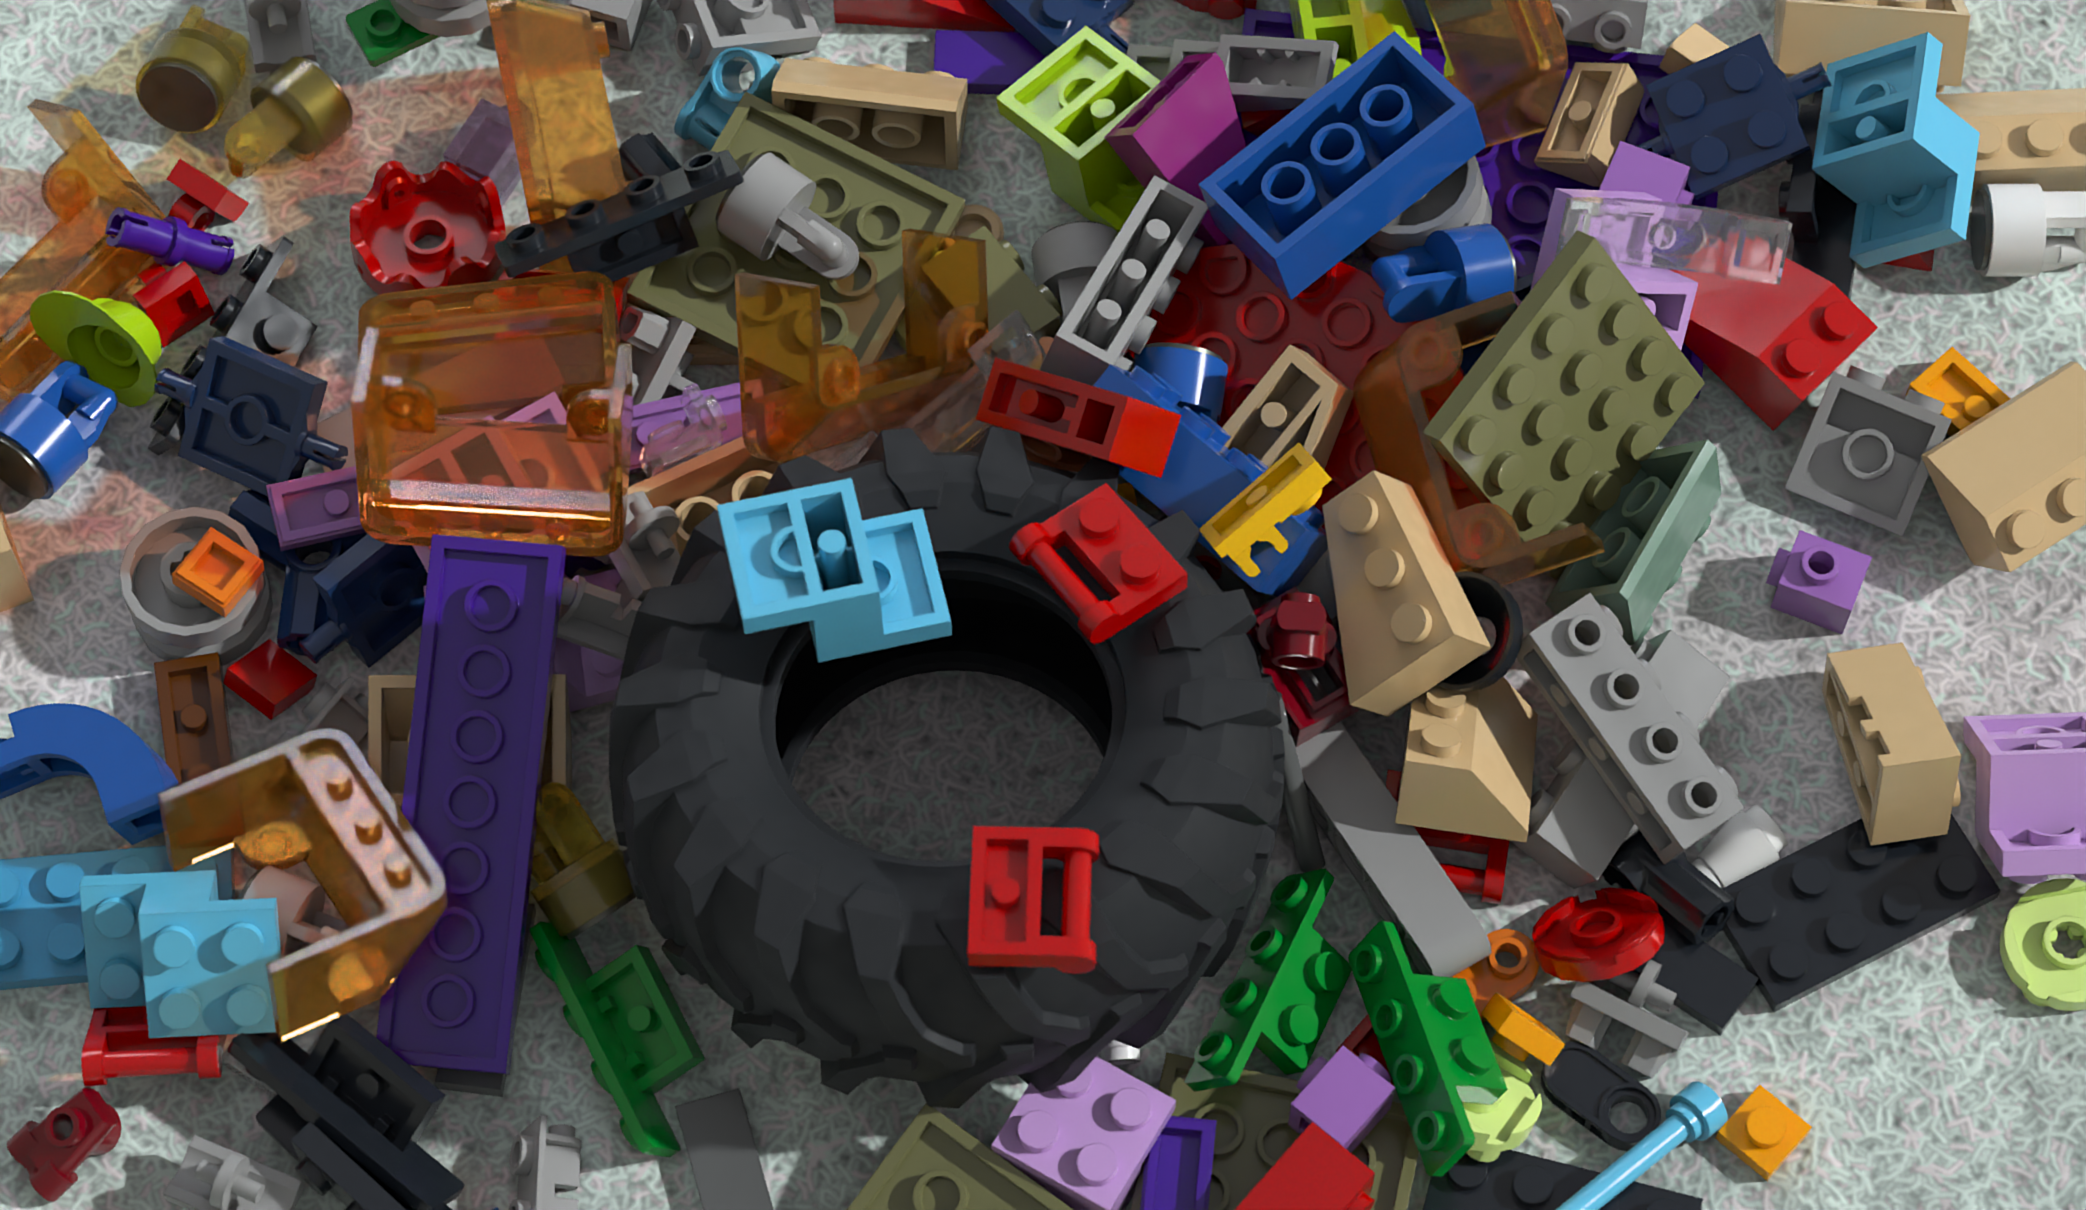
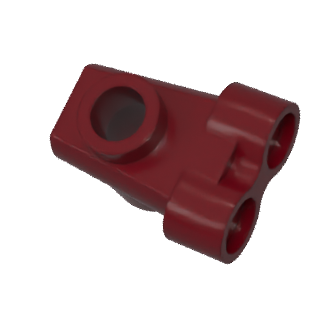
M1294 592L1282 595L1280 597V605L1274 616L1261 623L1257 632L1256 646L1261 656L1271 660L1278 667L1296 670L1315 669L1323 666L1325 661L1333 654L1337 635L1333 626L1326 620V612L1320 602V597L1310 593Z
M84 1087L60 1107L53 1109L40 1123L28 1121L7 1141V1149L11 1156L28 1171L30 1183L35 1191L44 1199L55 1202L77 1182L78 1176L75 1171L89 1155H103L116 1146L121 1135V1120L117 1111L104 1101L98 1091L90 1087Z

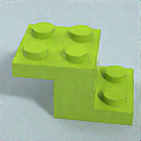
M1085 26L998 95L996 101L999 113L1041 145L1051 191L1089 221L1102 223L1119 233L1145 189L1104 137L1161 81L1089 27Z

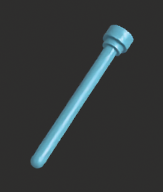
M1698 1081L1691 1082L1671 1098L1670 1108L1666 1111V1120L1556 1210H1599L1681 1142L1691 1143L1694 1140L1704 1141L1727 1122V1111L1722 1100L1704 1083Z

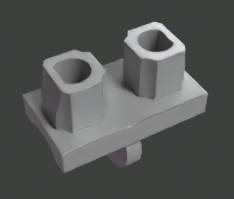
M244 0L256 74L270 71L271 75L277 77L300 58H307L317 63L307 0Z
M631 306L626 308L619 323L617 337L633 344L634 347L623 368L606 359L598 364L588 383L589 388L606 401L604 407L608 410L670 398L674 396L677 388L687 394L696 392L699 385L683 376L694 357L686 349L697 328L677 317L663 318L651 311Z
M644 491L634 492L616 500H606L602 497L591 498L584 511L594 529L586 543L595 559L602 561L604 564L614 563L622 579L617 584L615 592L621 594L620 604L622 608L625 609L632 599L643 602L651 588L670 586L681 558L670 539L680 525L679 518L674 509L669 506L653 508Z
M1652 959L1648 961L1641 975L1630 971L1610 978L1609 982L1631 992L1628 1001L1590 982L1577 981L1570 994L1571 997L1577 1000L1571 1010L1565 1034L1598 1050L1613 1019L1636 1029L1621 1063L1651 1078L1656 1075L1668 1060L1673 1048L1678 1051L1682 1049L1689 1032L1642 1009L1645 1001H1648L1669 1011L1677 996V993L1655 983L1662 964Z
M194 1135L188 1145L186 1155L179 1170L169 1182L163 1195L167 1201L188 1210H294L305 1185L300 1179Z

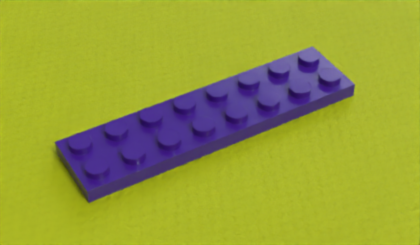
M432 534L376 1034L378 1040L412 1066L510 1075L566 548L563 545Z

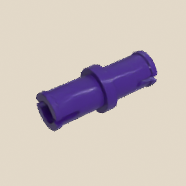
M122 207L114 209L111 213L105 230V234L109 235L106 238V243L109 246L121 247L151 255L157 264L169 267L185 261L189 266L211 271L213 274L222 276L229 270L235 253V249L231 248L234 245L231 237L218 236L189 228L183 219L168 216L160 220L128 211V209Z

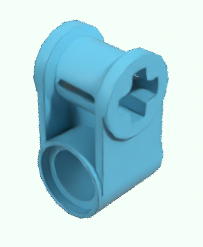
M734 47L722 51L714 59L711 68L695 94L681 109L674 125V133L683 140L692 138L710 151L745 93L739 84V75L743 67L751 63L755 71L753 84L746 92L773 104L772 84L781 67L773 56L755 50Z

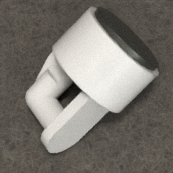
M1983 184L1981 189L1975 193L1971 211L1970 242L1975 269L1980 271L1983 277H2037L2040 272H2048L2077 263H2086V191H2042L2039 184ZM2046 228H2075L2074 236H2046Z

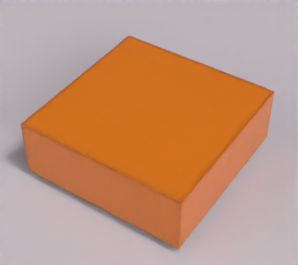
M210 527L171 574L172 582L175 586L226 618L263 573L264 561Z

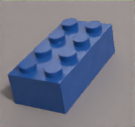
M1394 31L1199 183L1215 226L1292 300L1485 148L1486 144L1473 103Z
M1110 364L1093 385L1181 415L1161 478L1116 465L1119 467V474L1169 517L1183 510L1193 523L1200 528L1269 468L1250 453L1246 456L1235 447L1229 450L1225 444L1231 436L1205 414L1200 413L1198 415L1186 406L1182 409L1178 407L1177 404L1183 398V395L1154 372L1150 375L1137 365L1129 372ZM1314 505L1304 513L1296 516L1290 515L1282 523L1277 522L1274 525L1288 542V548L1282 554L1268 541L1259 542L1257 540L1250 546L1252 548L1250 557L1261 571L1255 577L1247 576L1228 554L1221 558L1201 532L1198 538L1199 543L1254 590L1276 597L1295 586L1297 587L1328 549L1326 531L1321 527L1325 522L1324 514Z

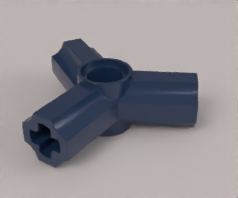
M252 489L243 490L230 506L228 516L244 525L258 546L261 558L285 572L277 644L279 648L290 650L297 655L306 656L299 642L303 641L328 621L327 604L312 578L369 532L280 551L268 496ZM321 551L330 554L326 560L318 564H306L303 562L307 556L315 552Z

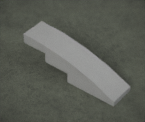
M1221 34L1219 42L1174 39L1173 47L1129 44L1126 56L1162 81L1186 56L1216 52L1224 63L1236 111H1269L1296 108L1330 82L1333 78L1339 45L1335 41Z

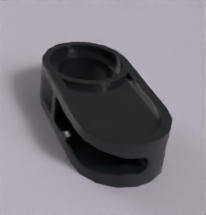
M1579 1042L1564 1043L1565 1046L1551 1066L1546 1063L1543 1064L1541 1087L1544 1095L1552 1104L1609 1146L1618 1150L1628 1151L1659 1126L1661 1107L1657 1097L1647 1087L1594 1048ZM1621 1102H1632L1644 1111L1647 1118L1646 1126L1635 1133L1619 1131L1611 1123L1609 1117L1610 1109Z

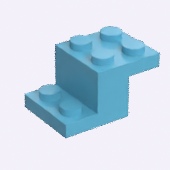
M1929 32L1827 65L1826 75L1832 86L1824 88L1812 170L1857 204L1849 257L1863 268L1966 240L1980 133L1936 98L1943 44Z
M852 478L717 505L719 522L745 634L809 621L818 663L952 635L951 619L923 508L862 520Z
M216 870L82 876L79 890L90 1008L146 1006L149 1038L284 1032L286 1011L277 898L218 900Z

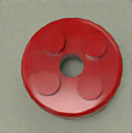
M399 161L386 162L377 170L373 186L366 197L360 202L354 203L350 209V244L354 264L362 280L375 293L390 302L417 308L448 306L467 299L483 289L496 275L501 266L494 245L506 239V229L496 186L490 177L484 176L477 181L451 162L442 161L433 171L425 174L410 173ZM426 235H438L445 239L442 244L432 249H421L413 245Z

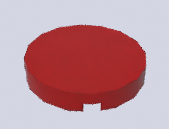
M1613 887L1595 890L1597 899L1581 903L1578 895L1567 897L1546 910L1533 926L1532 939L1536 961L1545 973L1567 981L1590 982L1604 980L1635 970L1654 957L1664 943L1665 927L1657 904L1651 897L1635 890Z

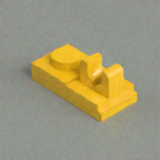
M1298 442L1200 527L1199 530L1221 558L1228 554L1247 576L1255 577L1261 571L1250 557L1252 549L1250 546L1257 540L1259 542L1268 541L1279 553L1282 554L1286 551L1288 542L1274 525L1277 522L1282 523L1290 515L1296 516L1311 508L1320 498L1322 488L1332 479Z

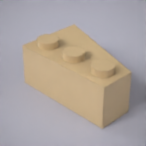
M1289 345L1222 427L1231 436L1225 446L1229 450L1235 447L1246 456L1250 453L1270 468L1299 442L1325 470L1355 392L1307 352Z
M1373 470L1322 507L1349 703L1352 706L1389 717L1488 651L1491 646L1412 486Z
M1903 642L1827 653L1822 686L1823 697L1870 845L1948 834L1952 807L1959 806L1961 800L1958 780L1961 754L1925 686L1920 667L1914 665Z

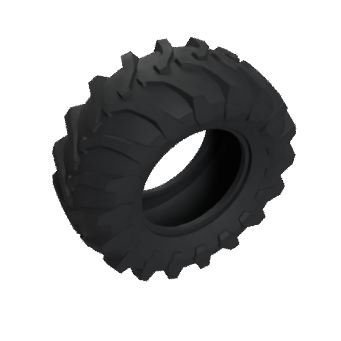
M992 426L970 452H931L911 428L881 430L858 464L837 471L807 455L778 465L761 496L852 478L862 520L923 508L951 619L952 635L819 663L809 621L745 634L719 522L718 510L712 512L693 528L670 586L655 587L649 590L636 612L628 639L609 724L608 757L612 814L619 846L627 847L623 851V857L634 894L637 899L644 900L650 921L662 938L667 939L662 944L661 950L681 976L688 974L700 985L708 984L722 1000L734 1008L731 1030L751 1049L763 1039L784 1041L820 1059L821 1084L846 1095H849L867 1079L886 1077L917 1082L929 1107L959 1109L975 1093L994 1079L1018 1075L1028 1085L1031 1083L1042 1093L1055 1090L1057 1086L1074 1081L1113 1040L1137 1049L1141 1048L1164 1033L1201 977H1214L1231 955L1246 927L1257 901L1275 846L1279 815L1282 810L1285 749L1283 730L1273 727L1281 724L1282 719L1279 696L1272 675L1263 673L1261 653L1251 635L1246 634L1255 626L1257 618L1243 589L1225 592L1221 586L1216 584L1205 567L1193 555L1200 530L1183 510L1159 522L1117 493L1118 466L1092 456L1081 470L1074 474L1027 459L1019 432ZM1107 483L1188 573L1187 588L1105 641L1093 644L1078 629L1079 618L1032 565L1025 566L1020 563L1010 551L1009 544L1013 536L1024 526L1034 522L1041 524ZM1065 545L1055 550L1099 601L1113 600ZM936 671H972L1005 677L1040 691L1069 711L1084 726L1095 741L1103 756V760L1097 774L1079 800L1049 827L1088 829L1094 831L1099 836V858L1092 863L1090 940L1095 942L1097 946L1095 969L1087 973L1071 974L1061 972L1053 967L968 966L971 858L951 861L914 860L870 849L849 839L824 822L802 800L792 785L795 772L805 751L825 724L848 704L877 687L916 674ZM1043 859L1040 936H1061L1064 863L1058 859Z

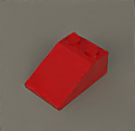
M1721 222L1670 269L1675 273L1698 282L1683 343L1772 431L1788 418L1878 328L1834 283Z

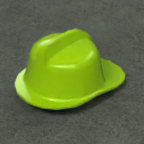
M56 290L40 294L31 304L30 320L35 332L44 343L64 361L70 360L84 366L88 371L89 379L113 390L117 395L118 402L128 407H136L146 404L156 393L154 385L158 380H156L155 365L161 356V340L154 323L141 309L128 302L111 298H97L92 301L73 292Z

